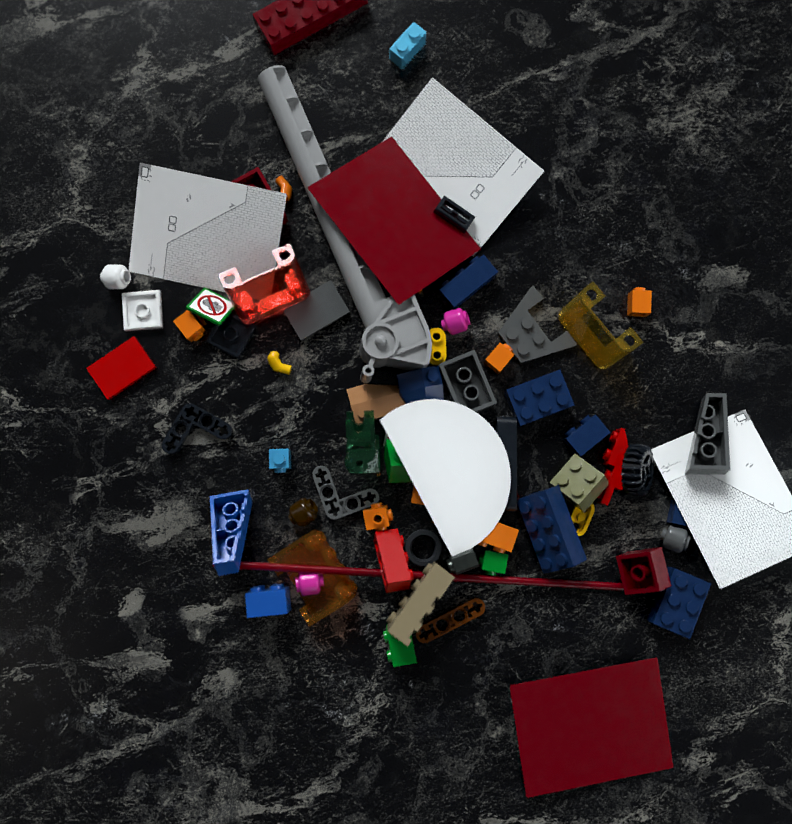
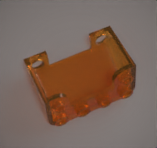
M317 529L307 533L267 559L269 563H276L277 561L280 564L345 567L337 559L335 550L327 543L325 534ZM275 571V573L277 574V576H279L280 574L283 573V572ZM286 572L296 587L295 577L298 576V573ZM323 574L324 586H321L319 594L301 595L306 605L300 608L299 611L309 627L346 605L356 596L357 585L348 575Z

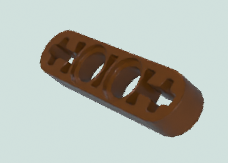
M472 598L423 623L418 632H416V638L421 643H428L481 616L485 611V603L479 598ZM474 602L477 604L481 603L480 611L472 610L470 611L472 616L468 617V613L463 607L467 606L470 609L473 607ZM458 610L464 612L465 616L462 621H456L453 617L454 613ZM440 619H444L447 622V627L444 630H439L436 627V623ZM433 623L437 634L433 635V631L428 633V638L420 637L421 629L428 631L431 629L429 625Z

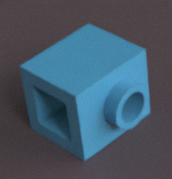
M269 449V469H274V473H286V469H291V450Z

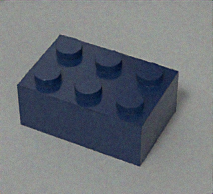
M561 370L512 387L504 392L511 413L517 419V428L574 406Z
M667 567L671 586L657 593L647 621L690 639L711 583L676 568Z

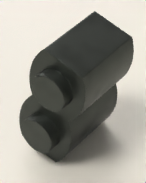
M472 548L455 556L450 554L448 555L449 559L446 560L451 573L455 572L456 575L479 566Z

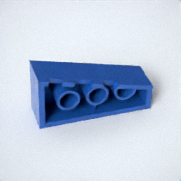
M249 489L210 496L213 564L219 576L239 572L253 503Z

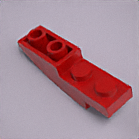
M623 428L612 432L609 440L611 442L610 448H607L603 455L605 460L603 465L610 467L604 473L609 485L597 497V503L604 506L609 505L614 489L617 491L623 490L621 467L624 453H626L628 448V440Z

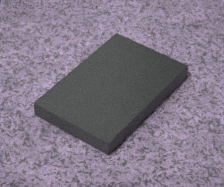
M331 280L282 308L301 341L350 313Z

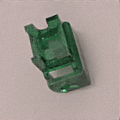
M364 410V421L361 424L355 422L353 411H346L347 446L345 466L349 473H376V477H380L379 435H375L374 410ZM363 446L364 449H357V447ZM358 460H361L364 464L362 466H357L356 462Z

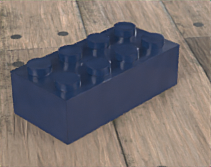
M559 485L517 499L519 510L543 574L571 568L587 560Z

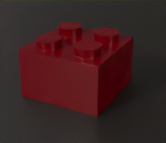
M662 547L629 551L616 556L625 595L659 592L671 586Z

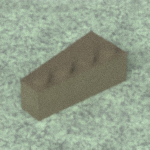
M436 562L426 565L422 571L423 577L420 581L418 579L415 580L410 587L412 592L408 597L405 595L398 604L400 608L396 613L393 611L386 620L388 622V632L406 646L412 641L409 638L411 633L418 632L421 628L423 616L427 617L436 604L434 601L442 597L455 578Z

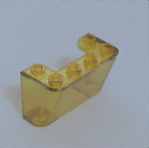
M591 282L559 311L558 318L594 364L600 369H607L635 350L643 341L631 327L618 338H614L591 310L594 305L606 297L598 286ZM590 290L596 292L597 297L595 300H591L587 295ZM625 336H632L634 344L629 346L624 341Z

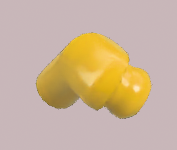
M271 351L267 361L273 371L290 375L292 366L281 363L279 353Z

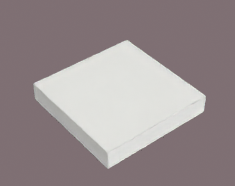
M160 290L122 293L124 331L163 328Z

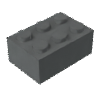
M475 350L438 365L452 402L464 405L476 413L497 404Z

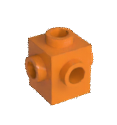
M382 502L371 504V508L363 510L366 530H387V527L390 526L393 520L392 509H388L387 505H382ZM376 515H380L382 519H378Z

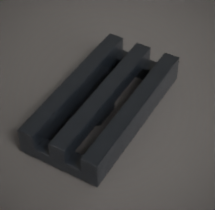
M445 195L433 211L463 233L466 232L475 218L474 215Z

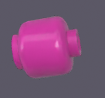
M456 308L444 313V320H441L444 331L448 330L451 335H455L468 329L470 319L466 310L463 311L461 308Z
M298 573V576L295 577L297 592H300L302 596L319 594L321 586H324L323 574Z

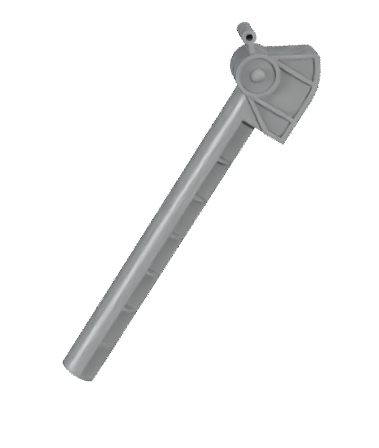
M276 65L265 69L258 76L259 84L365 326L359 353L367 365L362 369L360 375L361 382L369 383L374 373L373 367L387 366L407 371L426 368L430 362L432 338L415 295L400 305L396 303L392 296L386 298L378 278L308 190V186L327 176L331 171L286 68L282 65Z

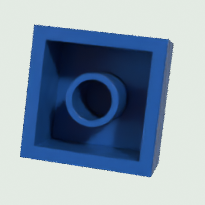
M284 583L272 584L270 588H265V585L253 586V588H250V591L245 593L247 618L288 614L291 610L290 587L284 586Z

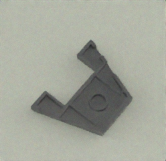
M534 286L528 290L498 332L503 342L513 349L512 353L515 354L514 357L520 364L573 348L577 345L568 331L551 342L528 312V310L543 300Z

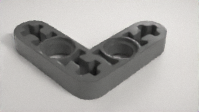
M317 466L313 470L312 475L325 513L330 519L344 517L371 507V504L379 501V494L374 489H367L339 499L329 469L325 466ZM319 469L327 472L324 478L325 481L330 480V484L319 486V483H323L320 477H316ZM325 487L333 489L332 497L325 498L322 491ZM368 492L376 495L373 503H370L368 500L364 502L365 506L361 507L358 495L362 494V498L367 497ZM351 498L356 499L358 502V507L354 510L347 507V501ZM337 499V502H333L335 508L339 507L340 509L337 512V516L329 513V510L332 508L330 503L326 505L325 501Z

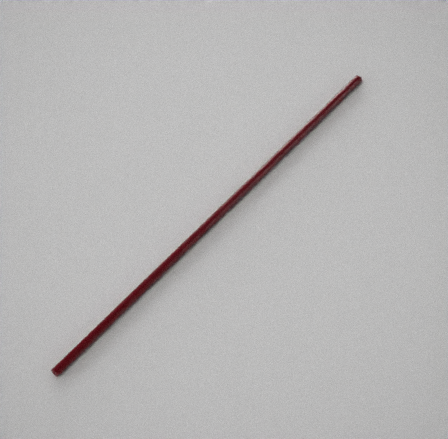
M241 561L239 568L243 570L382 577L380 569L244 561ZM412 571L413 579H421L424 575L421 571ZM450 573L455 577L453 581L624 590L622 583L473 574L456 575V573Z

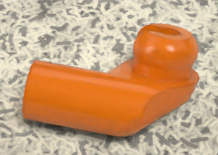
M279 176L275 182L281 188L280 192L287 194V203L291 199L293 190L285 178Z

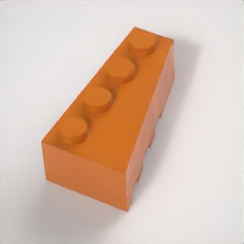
M498 522L489 535L478 545L484 547L487 544L494 546L493 550L503 554L505 550L512 552L519 530Z

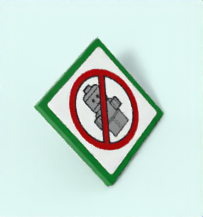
M204 287L185 309L220 326L238 304Z

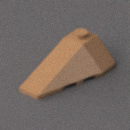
M363 384L346 389L357 426L380 420L394 409L406 404L399 394L398 385Z

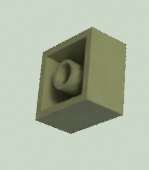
M574 454L550 481L552 487L559 485L563 497L582 512H585L609 485V482L603 473L577 454Z

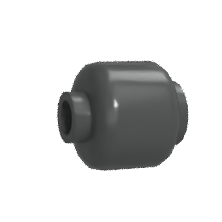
M670 525L668 529L663 528L660 537L663 540V547L676 553H681L683 550L686 551L691 538L688 535V530L676 525Z

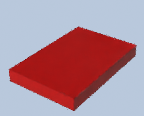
M133 336L86 369L105 397L110 400L157 367L137 338Z

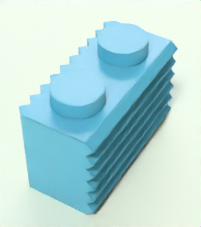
M413 22L389 48V59L399 68L404 69V66L409 64L411 58H414L418 50H421L423 45H425L426 31Z

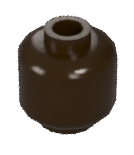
M301 498L290 506L289 519L294 525L297 524L304 527L317 518L318 507L312 499Z

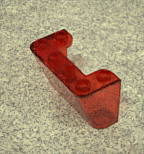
M290 243L272 251L278 267L242 282L236 267L218 274L219 280L242 323H254L302 302L309 297V286ZM282 252L290 253V256L285 260L279 258ZM230 275L235 276V281L227 284L225 279Z

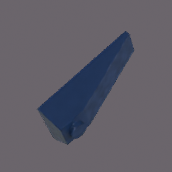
M439 366L420 368L396 375L399 394L406 404L425 399H444Z

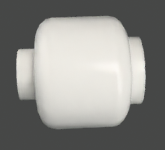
M106 265L100 274V279L108 289H124L131 281V274L124 265Z

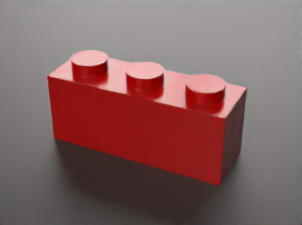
M398 528L376 531L373 542L386 593L410 589L411 581H413V572L407 565L409 558L407 552L403 550V536L399 535Z

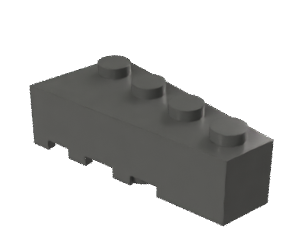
M706 393L701 400L685 474L725 475L730 470L727 394Z

